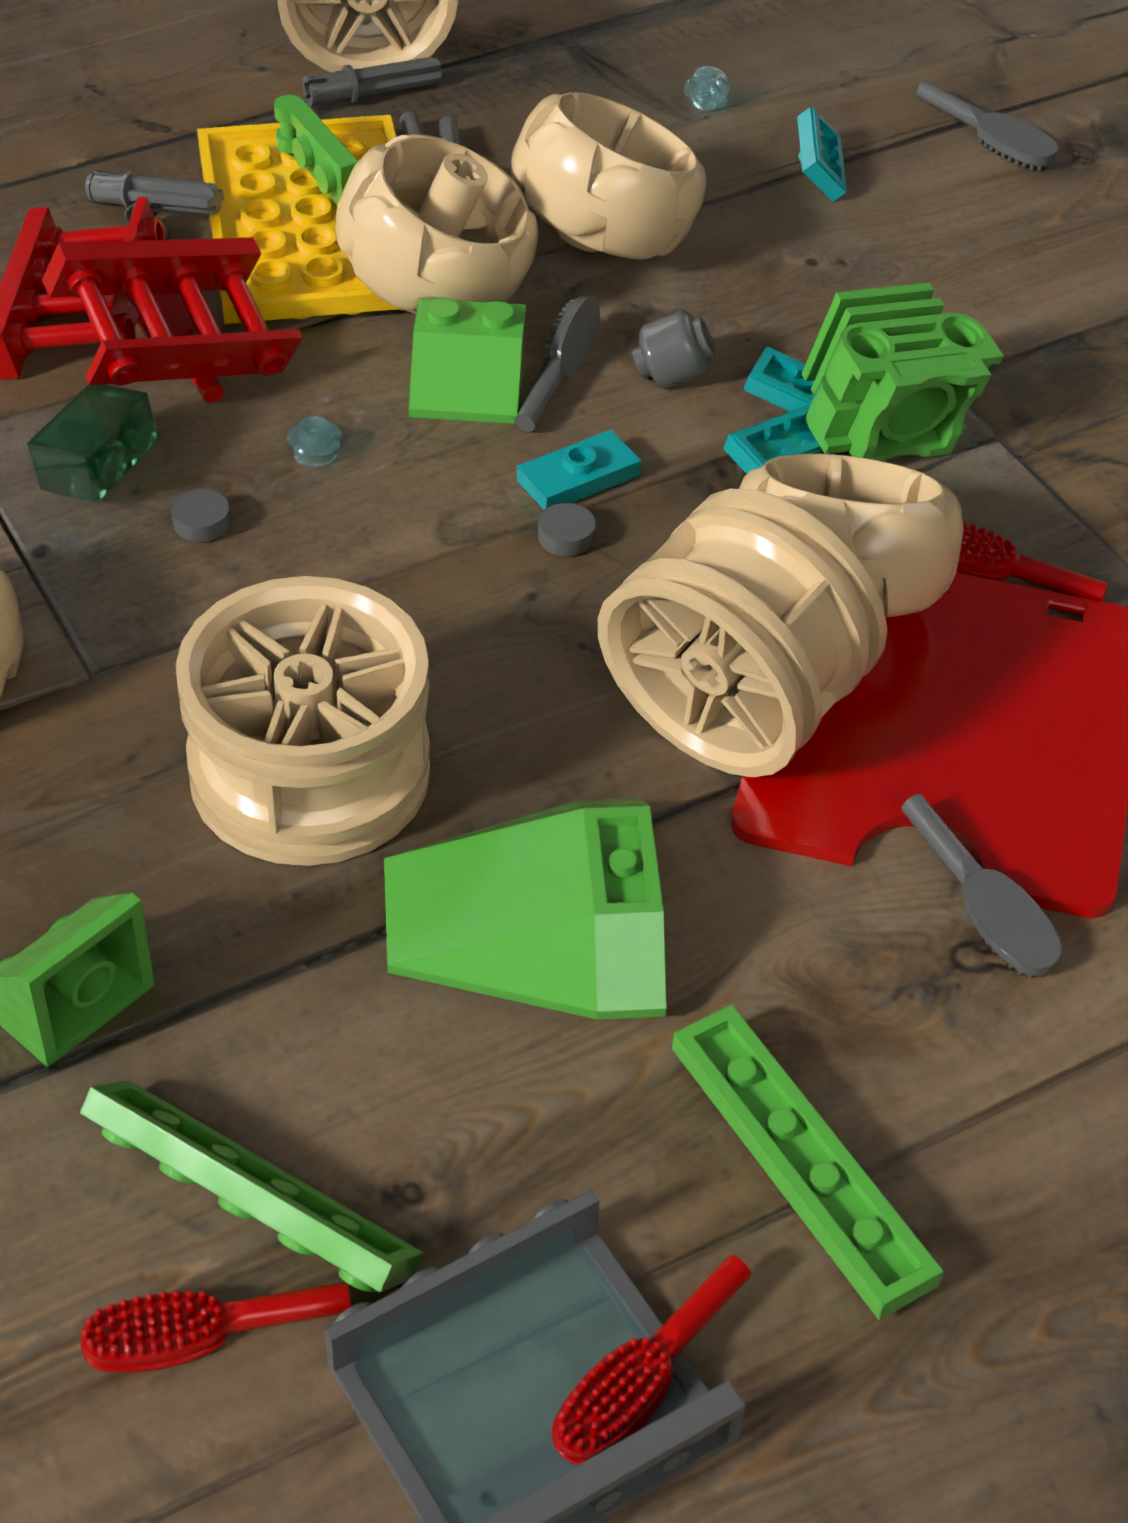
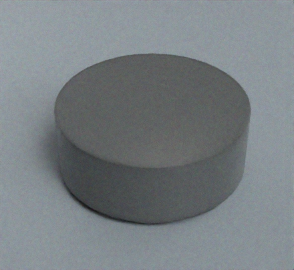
M200 488L186 491L180 494L171 506L173 528L183 539L193 542L212 541L224 535L230 527L231 520L228 500L224 495L215 490Z
M559 503L549 506L540 514L538 519V541L546 551L557 556L572 557L583 554L594 544L595 518L588 509L577 504Z

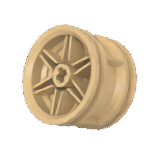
M277 0L281 24L291 43L308 60L329 72L341 71L345 65H351L353 69L430 57L447 38L455 20L458 0Z
M727 489L711 494L672 532L670 538L646 562L642 563L603 602L597 618L598 640L605 663L617 686L634 709L659 734L681 751L710 767L729 774L747 777L772 775L787 766L794 758L798 749L804 746L813 736L823 715L835 702L850 694L859 684L862 677L869 673L876 665L885 650L887 624L882 601L871 577L855 554L831 529L806 510L778 496L754 489Z
M299 576L272 579L242 588L217 601L196 619L181 642L175 665L181 717L188 732L186 753L191 796L203 822L222 841L244 854L273 863L302 866L342 862L369 853L396 837L416 816L427 795L430 776V740L425 720L429 698V660L424 637L412 617L393 600L366 586L337 578Z

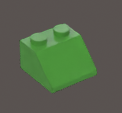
M445 297L435 299L419 298L413 331L409 417L515 424V418L519 413L525 358L526 305L508 304L503 301H459Z
M133 893L93 898L73 914L66 915L56 921L46 934L20 953L11 955L0 963V1026L48 1068L155 986L141 900Z

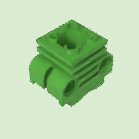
M930 282L836 292L802 371L805 381H814L811 387L814 397L806 415L808 427L824 454L849 451L851 456L884 462L904 455L934 457L951 454L959 437L963 436L967 429L963 422L967 410L974 400L981 396L991 377L988 368L990 365L1000 364L1004 355L987 330L977 320L961 313L941 314L945 305L940 297L931 298L934 288Z

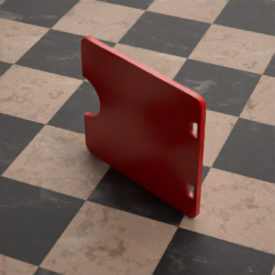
M957 572L948 590L928 609L903 616L885 617L887 624L885 650L878 662L869 673L862 677L859 684L850 694L835 702L823 715L813 736L804 746L798 749L794 758L787 766L772 775L759 777L742 776L732 811L731 828L735 836L745 843L853 866L857 853L874 836L894 828L915 827L902 812L901 808L910 797L921 794L983 869H994L1004 873L1021 886L1040 908L1084 918L1102 917L1112 909L1117 893L1128 810V606ZM1048 609L1083 615L1082 621L1047 615Z

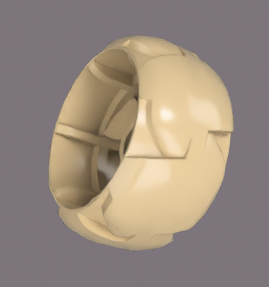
M578 92L562 95L552 94L538 103L525 121L512 151L510 176L522 190L529 209L541 220L557 230L559 236L564 241L583 251H601L628 259L644 260L657 255L665 256L673 252L688 235L703 204L707 184L705 169L698 161L694 152L669 129L623 104L600 96Z
M418 134L401 135L392 138L384 146L379 144L369 149L354 166L339 199L336 212L335 230L337 242L342 253L348 255L357 278L369 290L387 303L413 314L417 312L419 298L435 299L445 297L459 301H503L507 303L517 293L533 263L536 253L538 224L535 214L528 210L525 196L519 185L503 169L486 157L466 147L434 136Z
M794 454L770 459L761 468L751 469L744 476L739 489H754L778 496L806 510L831 529L855 554L871 577L882 601L885 617L903 616L928 609L948 590L957 573L964 532L961 505L951 489L933 477L917 470L889 462L855 456Z

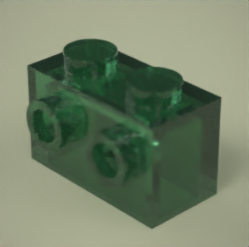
M88 384L27 445L41 490L98 503L159 438L157 425L153 418L146 392L107 384L90 386Z

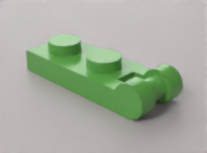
M296 95L277 97L274 101V115L276 120L280 122V128L276 131L277 149L285 154H293L299 167L305 168L316 180L320 191L323 194H328L338 205L350 174L358 161L302 98Z

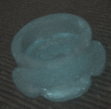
M713 66L698 68L684 86V93L687 97H690V103L703 111H710L715 108L721 109L727 104L729 99L727 95L730 92L727 76L723 71Z
M309 416L302 419L298 426L291 428L287 434V443L293 446L295 459L309 467H321L333 462L340 448L339 440L342 439L340 428L320 416Z

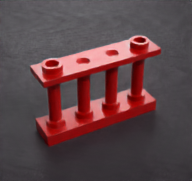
M147 197L137 198L129 224L125 226L63 232L61 227L55 226L49 207L28 209L0 283V380L19 378L26 357L31 354L32 349L100 343L91 322L37 327L44 316L86 312L81 299L78 297L50 298L42 279L58 243L165 240L163 223L159 217H154ZM125 294L104 295L123 339H134L135 326L139 314L131 296Z
M254 237L58 243L42 279L50 298L78 297L81 299L101 343L85 376L89 386L105 384L123 386L133 382L248 374L273 375L285 370L303 338L299 329L269 331L246 284L262 254ZM202 291H226L246 332L222 333ZM153 293H179L198 335L173 336ZM125 294L131 296L149 338L123 339L104 295Z

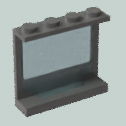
M592 1190L571 1201L561 1199L548 1204L537 1213L532 1221L507 1234L494 1233L486 1236L477 1242L467 1255L440 1269L429 1267L417 1272L405 1282L400 1290L373 1304L362 1302L348 1308L338 1316L334 1324L324 1329L327 1366L421 1523H601L739 1442L746 1405L728 1380L708 1390L686 1357L680 1352L671 1361L674 1370L672 1385L661 1406L643 1429L580 1465L572 1464L565 1460L554 1448L551 1437L553 1421L565 1399L582 1378L599 1361L619 1348L620 1345L625 1344L632 1338L649 1337L650 1339L662 1326V1323L597 1233L600 1200Z

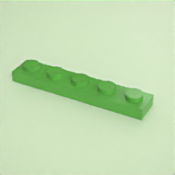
M732 1004L674 1032L672 1043L674 1053L878 1320L939 1287L944 1272Z
M130 1080L90 1087L80 1114L102 1126V1135L107 1140L118 1146L133 1150L140 1149L161 1161L159 1164L160 1170L177 1181L187 1184H199L219 1196L217 1202L227 1212L244 1219L260 1220L279 1232L277 1238L287 1248L304 1255H318L340 1268L339 1276L349 1285L366 1292H383L406 1282L415 1274L423 1256L422 1251Z

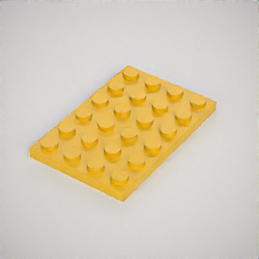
M391 115L322 120L357 161L372 147L379 144L384 146L392 138L396 137ZM280 123L197 129L203 180L205 183H214L224 194V199L221 201V210L216 214H209L212 238L254 237L262 254L246 284L264 321L290 318L307 319L313 316L337 314L358 315L363 312L395 309L406 311L378 297L357 278L348 255L342 253L337 242L335 225L338 205L328 194H323L320 191L316 180L305 168L299 167L293 154H285L277 149L276 131L280 128ZM219 290L224 324L241 323L227 292Z

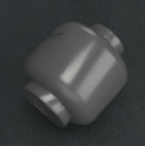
M685 310L674 312L643 325L639 331L640 346L632 350L636 367L642 378L652 377L663 389H671L705 375L710 367V358L716 356L713 338L704 319L701 316L694 318Z

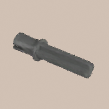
M426 57L353 69L351 65H345L341 71L306 75L303 77L302 84L304 97L307 99L309 107L345 100L352 104L357 103L358 97L438 84L442 80V72L438 59Z
M94 170V173L90 172L85 183V193L90 202L96 204L123 205L125 209L135 203L137 198L147 197L151 208L216 214L221 210V201L224 199L223 191L218 189L214 183L145 177L137 170H130L125 174Z

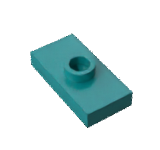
M809 107L797 116L800 141L798 157L802 164V172L834 202L846 193L847 188L841 136L814 108Z
M770 347L765 348L749 374L743 389L785 409L787 412L806 405L810 406L815 395L811 390L814 381H805L802 376L805 364Z
M809 405L728 435L723 449L746 474L751 469L761 468L767 461L776 457L794 454H824L806 421Z
M610 429L517 465V482L545 510L555 504L573 503L640 476L641 460Z

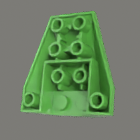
M642 799L576 800L384 858L388 973L596 1020L666 1017L664 910L650 805Z

